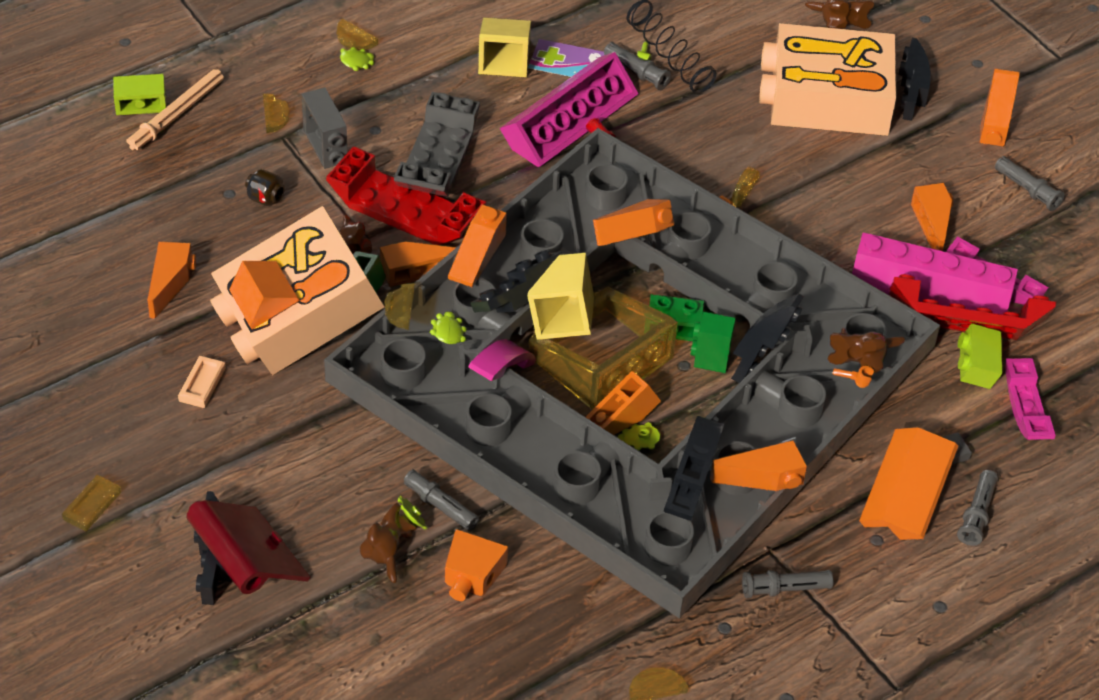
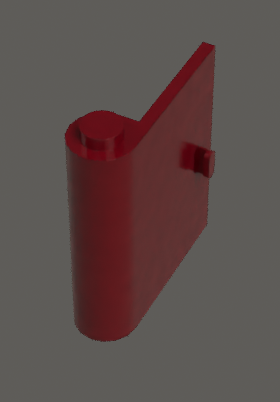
M210 500L196 501L189 507L186 515L188 522L243 594L256 592L264 585L268 578L306 582L311 578L282 541L281 536L271 527L257 507Z

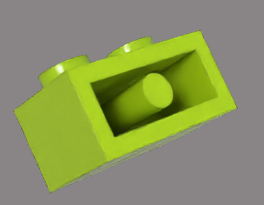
M164 74L113 77L116 115L160 113L166 108Z
M971 323L965 333L962 332L957 343L958 348H960V358L958 360L960 381L991 389L1002 375L1001 332Z

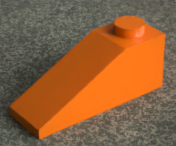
M994 69L981 121L979 143L1004 147L1019 72Z
M944 183L917 186L914 188L911 206L931 249L943 251L950 210L953 207V196L950 192L948 193Z
M647 199L593 220L598 246L656 233L674 226L670 200Z
M482 204L469 225L448 274L449 280L473 288L506 236V212Z
M158 243L147 299L150 318H156L189 281L191 270H195L196 254L191 253L190 243Z
M401 242L380 247L381 264L389 287L418 281L451 253L455 247L414 242Z
M631 371L586 418L612 435H615L642 421L661 400L645 381Z
M789 441L713 460L710 479L712 483L779 491L803 485L807 466L794 441Z

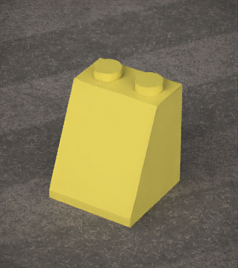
M483 18L479 35L478 74L527 77L531 21Z
M586 253L559 255L529 290L528 300L537 340L591 335L594 293Z

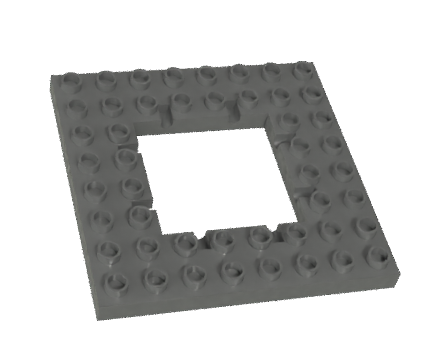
M597 128L500 210L507 213L506 236L473 288L448 279V274L460 249V244L325 358L324 366L325 381L680 619L935 347L940 325ZM647 199L670 200L674 226L644 236L603 246L597 245L594 219ZM544 250H550V253L562 252L563 255L586 253L590 274L614 252L648 273L662 268L664 272L663 282L693 300L704 301L703 306L716 314L733 317L735 322H740L747 318L750 327L760 316L777 303L797 294L803 295L804 297L799 304L803 310L795 323L790 320L787 327L791 328V331L784 343L778 341L774 349L705 417L706 419L724 424L713 460L780 444L783 440L795 436L801 450L800 454L807 466L803 485L793 489L787 488L772 491L712 483L710 479L711 463L692 520L689 521L663 512L691 432L657 464L508 367L503 377L493 381L488 380L468 367L470 362L494 342L502 339L510 340L513 334L522 336L534 325L529 302L516 311L497 313L496 309L488 312L474 313L471 302L479 299V294L483 291L499 289L501 282L509 280L507 272L515 269L516 263L527 259L533 260L536 253ZM451 311L454 313L455 319H462L460 325L467 328L466 332L463 333L466 341L457 344H446L440 341L436 336L430 334V330L433 329L431 320H438L436 317L438 313L444 316L445 312ZM842 328H845L846 332L850 335L877 332L886 338H905V342L898 347L887 349V355L883 361V369L872 375L870 384L865 388L857 386L855 380L833 375L834 368L858 372L861 368L859 362L851 361L835 365L828 361V355L835 352L830 346V335L834 332L840 333Z

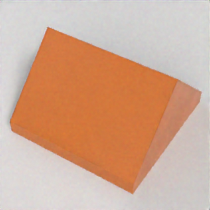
M242 261L229 289L251 329L256 328L299 301L276 261Z

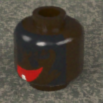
M259 169L254 174H250L245 182L249 199L264 206L279 203L285 192V186L281 177L264 169Z

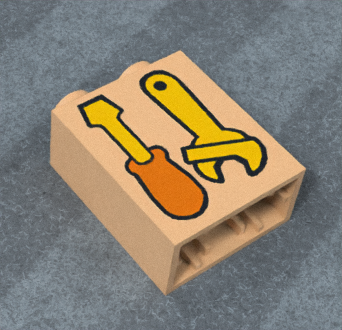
M779 23L776 43H763L761 71L773 72V75L762 74L759 97L760 104L772 105L771 125L888 136L896 100L895 34Z
M323 206L211 273L222 292L210 299L214 309L226 327L238 321L242 330L230 336L232 342L247 365L260 357L272 375L384 308V305ZM242 261H276L299 301L256 328L251 329L229 289Z

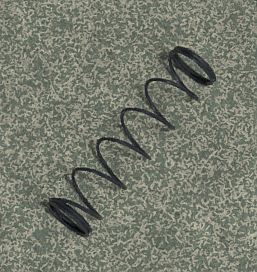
M640 0L634 3L626 16L627 22L632 25L633 29L643 32L645 41L650 45L656 46V52L660 57L668 58L670 68L681 73L682 81L690 85L689 87L692 92L702 93L709 89L716 80V70L712 66L701 68L692 76L690 82H687L683 78L682 71L696 65L700 59V53L696 52L688 56L681 70L672 67L670 58L682 53L687 47L688 41L686 39L678 41L670 50L669 56L660 54L657 45L667 42L674 35L675 27L665 28L658 36L656 43L649 42L645 37V32L655 29L662 22L663 15L657 13L649 19L653 12L652 3L649 0ZM643 3H648L650 5L648 14L641 21L633 23V16L637 8ZM656 15H660L661 19L658 24L646 30L649 21ZM647 21L644 30H639L635 27ZM673 28L671 36L665 41L658 43L661 35L667 29ZM682 41L686 42L685 47L680 52L670 56L677 44ZM697 54L698 59L690 67L683 69L687 60ZM711 70L707 77L694 83L699 74L703 71ZM713 71V77L708 85L699 90L693 89L694 84L705 81Z

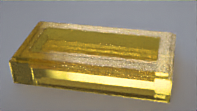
M96 475L62 513L63 520L87 532L119 496L121 487Z

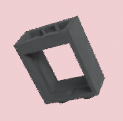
M325 87L302 93L303 130L323 168L334 167L348 153L347 126Z

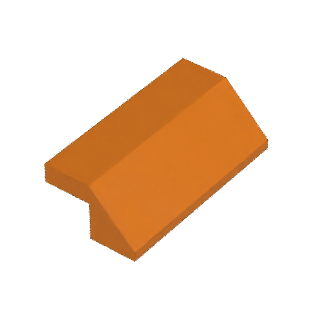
M921 428L895 429L860 517V523L864 527H889L900 540L924 539L958 445L953 441Z

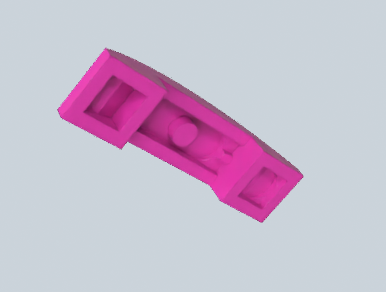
M958 236L946 251L988 262L977 256L979 248ZM1027 275L1022 280L1016 278L1010 301L1024 305L1028 298H1033L1036 295L1044 296L1049 287Z
M502 339L480 352L470 362L468 367L488 380L493 381L503 377L507 367L517 364L524 369L534 365L536 358L532 353L514 342Z
M1033 358L1006 359L1005 369L1009 397L1015 420L1022 435L1027 440L1055 439L1056 435L1050 416H1045L1036 386L1038 375Z

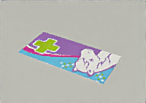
M539 39L528 68L572 77L598 57L604 56V52Z

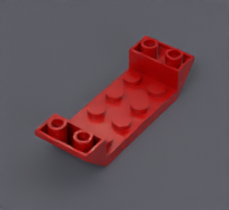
M354 146L326 176V181L350 209L434 245H441L460 238L469 227L482 204L486 205V201L464 192L453 203L431 193L400 187L394 181V177L375 170V155Z
M906 274L894 277L889 288V295L892 298L940 325L939 328L965 332L972 323L1000 331L1001 338L1018 340L1045 321L1056 307V302L1049 301L1048 297L1039 295L1028 298L1021 309L1020 317L1019 314L1013 312H1004L1003 315L995 314L988 308L969 310L965 309L966 306L952 303L949 306L939 305L938 301L924 299L923 302H918L921 281L915 280L914 276Z

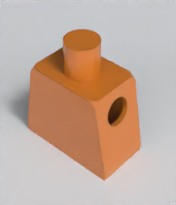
M456 529L445 566V583L452 586L449 591L450 596L457 601H464L469 592L479 596L485 595L507 565L508 546Z

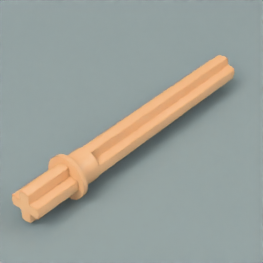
M213 69L148 123H142L140 129L126 140L130 145V149L139 150L148 141H154L159 132L223 81L224 76L221 74V71Z

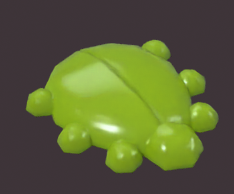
M351 47L350 50L344 48L340 50L341 61L355 71H358L359 68L368 69V64L374 65V55L366 53L365 49L359 51L355 47Z
M451 311L445 312L444 316L438 313L436 315L438 320H431L433 329L430 330V334L436 336L440 341L446 344H457L466 341L463 333L466 332L467 328L460 325L462 319H455V315Z
M647 422L645 425L640 426L634 424L631 426V429L626 428L622 430L623 434H619L617 437L629 446H634V449L640 451L641 448L653 450L655 444L660 439V433L651 423Z
M400 495L398 502L401 504V509L407 518L415 525L428 529L424 523L425 520L420 516L422 512L415 505L413 506L408 499H404Z

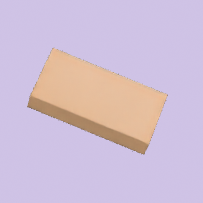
M199 356L178 395L179 402L205 408L226 369L225 362Z

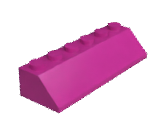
M616 52L598 57L503 125L500 130L514 152L535 166L540 167L588 132L586 125L591 119L598 118L600 122L639 93Z
M862 233L852 275L889 295V288L894 277H899L901 274L911 275L915 277V280L921 281L918 302H923L924 299L938 301L939 305L949 306L952 303L966 306L965 309L988 308L993 311L992 313L1003 315L1009 308L1018 269Z

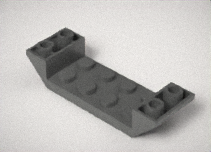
M432 92L426 104L425 122L406 163H400L394 176L396 184L404 188L449 197L472 141L480 102L469 98H459L445 93Z

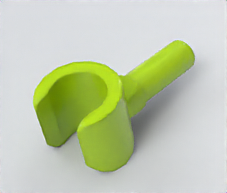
M644 42L641 51L637 52V56L644 61L652 59V55L647 53V42Z

